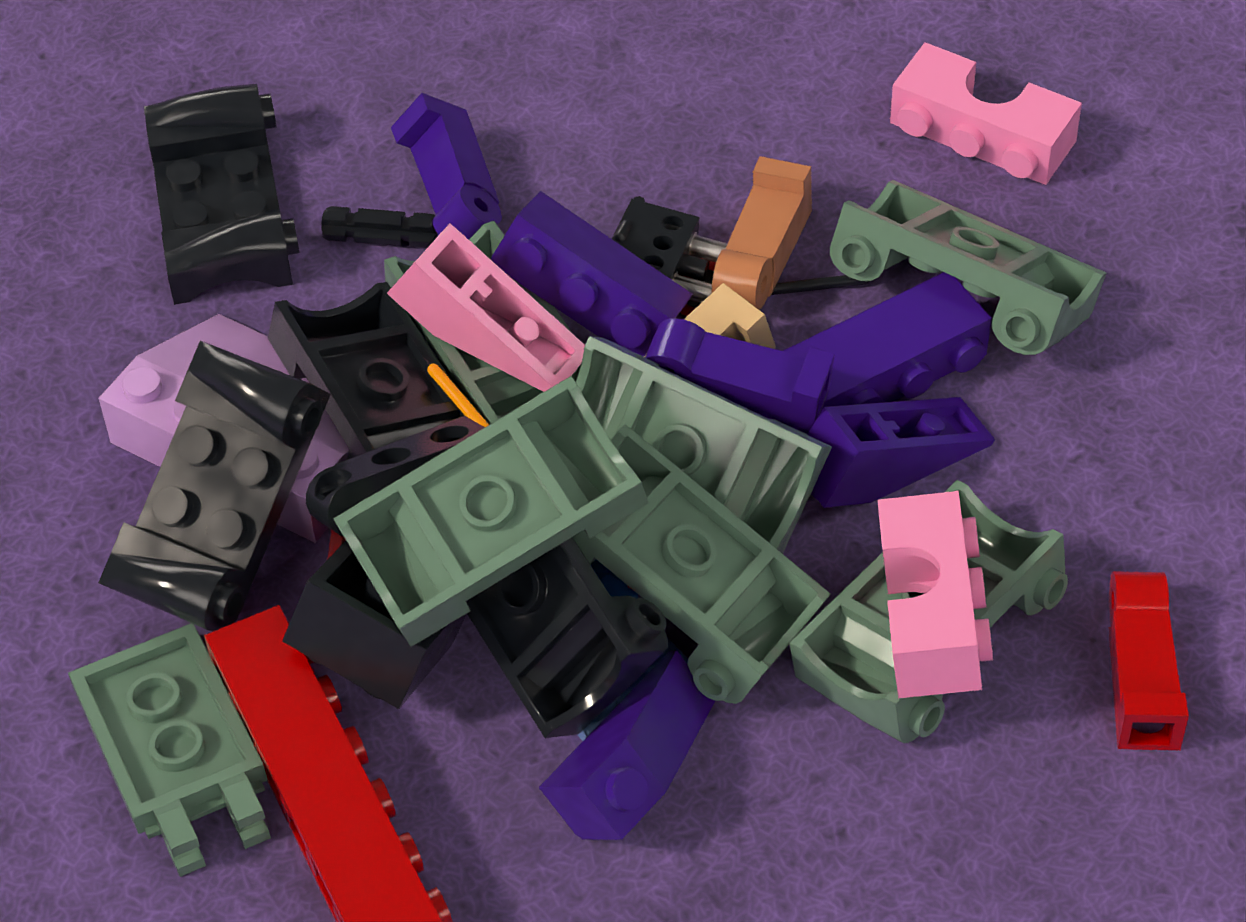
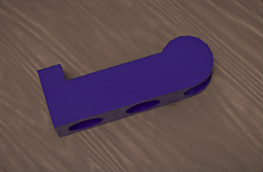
M421 93L391 126V130L397 144L411 149L436 214L433 218V226L437 234L439 235L451 223L469 240L483 224L495 221L497 225L500 223L502 216L498 205L499 200L467 110Z
M673 318L659 323L645 358L660 364L659 367L768 419H775L808 434L822 411L827 398L835 353L810 347L806 357L705 332L703 328L693 322Z

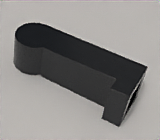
M462 416L337 463L335 466L318 473L309 483L306 492L308 511L319 522L338 535L343 536L333 518L485 427L466 416Z

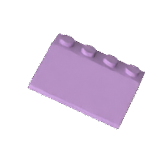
M218 314L137 355L98 399L110 442L161 467L186 407L176 402L175 399L200 341L289 375L269 342L268 336ZM307 378L301 379L303 381L308 382ZM326 410L323 412L320 424L315 431L277 523L314 543L318 541L328 527L315 519L308 511L306 492L309 483L321 471L347 460L349 453L347 444Z

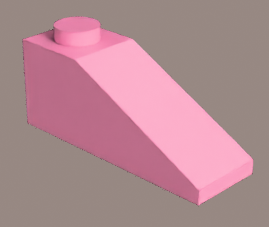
M451 223L448 224L387 292L393 300L435 337L543 392L572 376L582 363L585 344Z

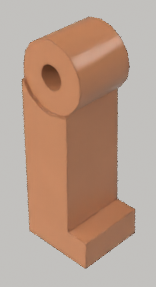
M759 156L753 170V187L726 248L721 250L716 261L712 293L724 283L758 310L762 309L767 298L771 296L812 212L811 166Z

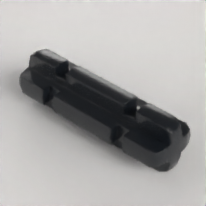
M330 206L323 212L321 221L322 236L328 241L346 242L347 237H353L355 243L402 246V241H408L410 247L428 248L438 237L433 226L435 215L429 213L414 212L413 216L406 217V213L402 211L358 208V212L351 213L350 207Z

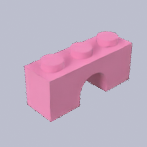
M924 42L893 84L890 123L899 126L909 135L916 137L924 136L949 146L962 156L976 157L1002 167L1009 174L1017 178H1029L1047 185L1077 140L1082 103L1032 83H1028L1022 93L1012 101L1000 104L983 102L973 96L976 62Z
M959 491L878 500L888 594L924 593L913 598L887 601L898 699L982 690L980 662L993 660L989 619L975 620L973 609L986 608L982 567L968 568L967 558L980 557L975 517L962 518Z

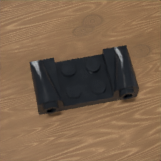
M257 84L226 86L194 92L157 104L144 106L149 149L153 162L163 231L161 234L167 276L174 305L191 302L205 290L232 281H259L276 287L293 285L288 255L299 254L300 252L294 218L281 220L265 130L277 127L271 93L259 95Z
M388 282L377 283L355 300L329 310H304L292 305L287 300L277 301L274 304L268 340L289 375L298 379L307 378L309 383L331 394L325 410L349 448L347 460L465 416L429 375L427 368L433 363L437 364L446 375L447 373L406 310L387 294L391 289Z
M200 341L175 399L176 402L186 406L143 510L136 526L123 523L98 583L212 632L235 623L244 606L248 592L331 394L309 382Z
M572 537L465 601L470 609L467 615L544 738L580 734L668 648V638L665 632L666 620L661 611L653 603L643 598L636 599L631 596L611 597Z

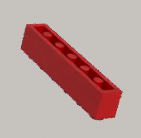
M280 605L204 635L209 656L264 764L267 782L335 921L453 922L447 904L439 889L435 887L426 891L417 874L424 871V865L412 836L409 832L397 835L390 821V818L396 816V811L384 782L381 778L371 782L368 779L362 766L368 764L369 760L356 728L353 725L345 729L342 728L336 716L337 713L342 712V707L331 679L327 674L317 678L310 666L313 661L305 654L282 641L289 623Z

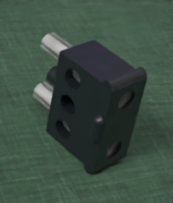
M641 196L631 199L612 237V240L692 293L693 295L689 300L702 303L712 294V284L702 282L708 273V260L716 262L721 250L727 246V243L698 236L700 217L647 203Z

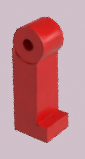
M1113 571L1109 588L1111 627L1108 628L1117 749L1180 751L1189 713L1186 693H1181L1169 612L1167 577L1164 572ZM1133 722L1166 723L1161 730L1154 733H1142L1132 728Z

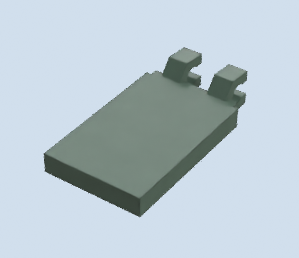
M190 623L68 672L72 687L138 834L145 832L148 839L162 834L180 877L206 866L199 849L198 838L190 822L219 809L227 808L245 849L271 839L269 830L263 820L265 819L264 811L256 794L265 791L262 782L268 780L264 764L194 624Z

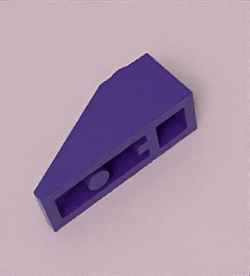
M961 397L823 407L807 435L832 446L811 495L824 508L872 503L992 446L995 439Z
M677 650L669 651L539 786V789L575 835L581 839L622 840L667 792L715 700L706 697L698 690L689 666Z

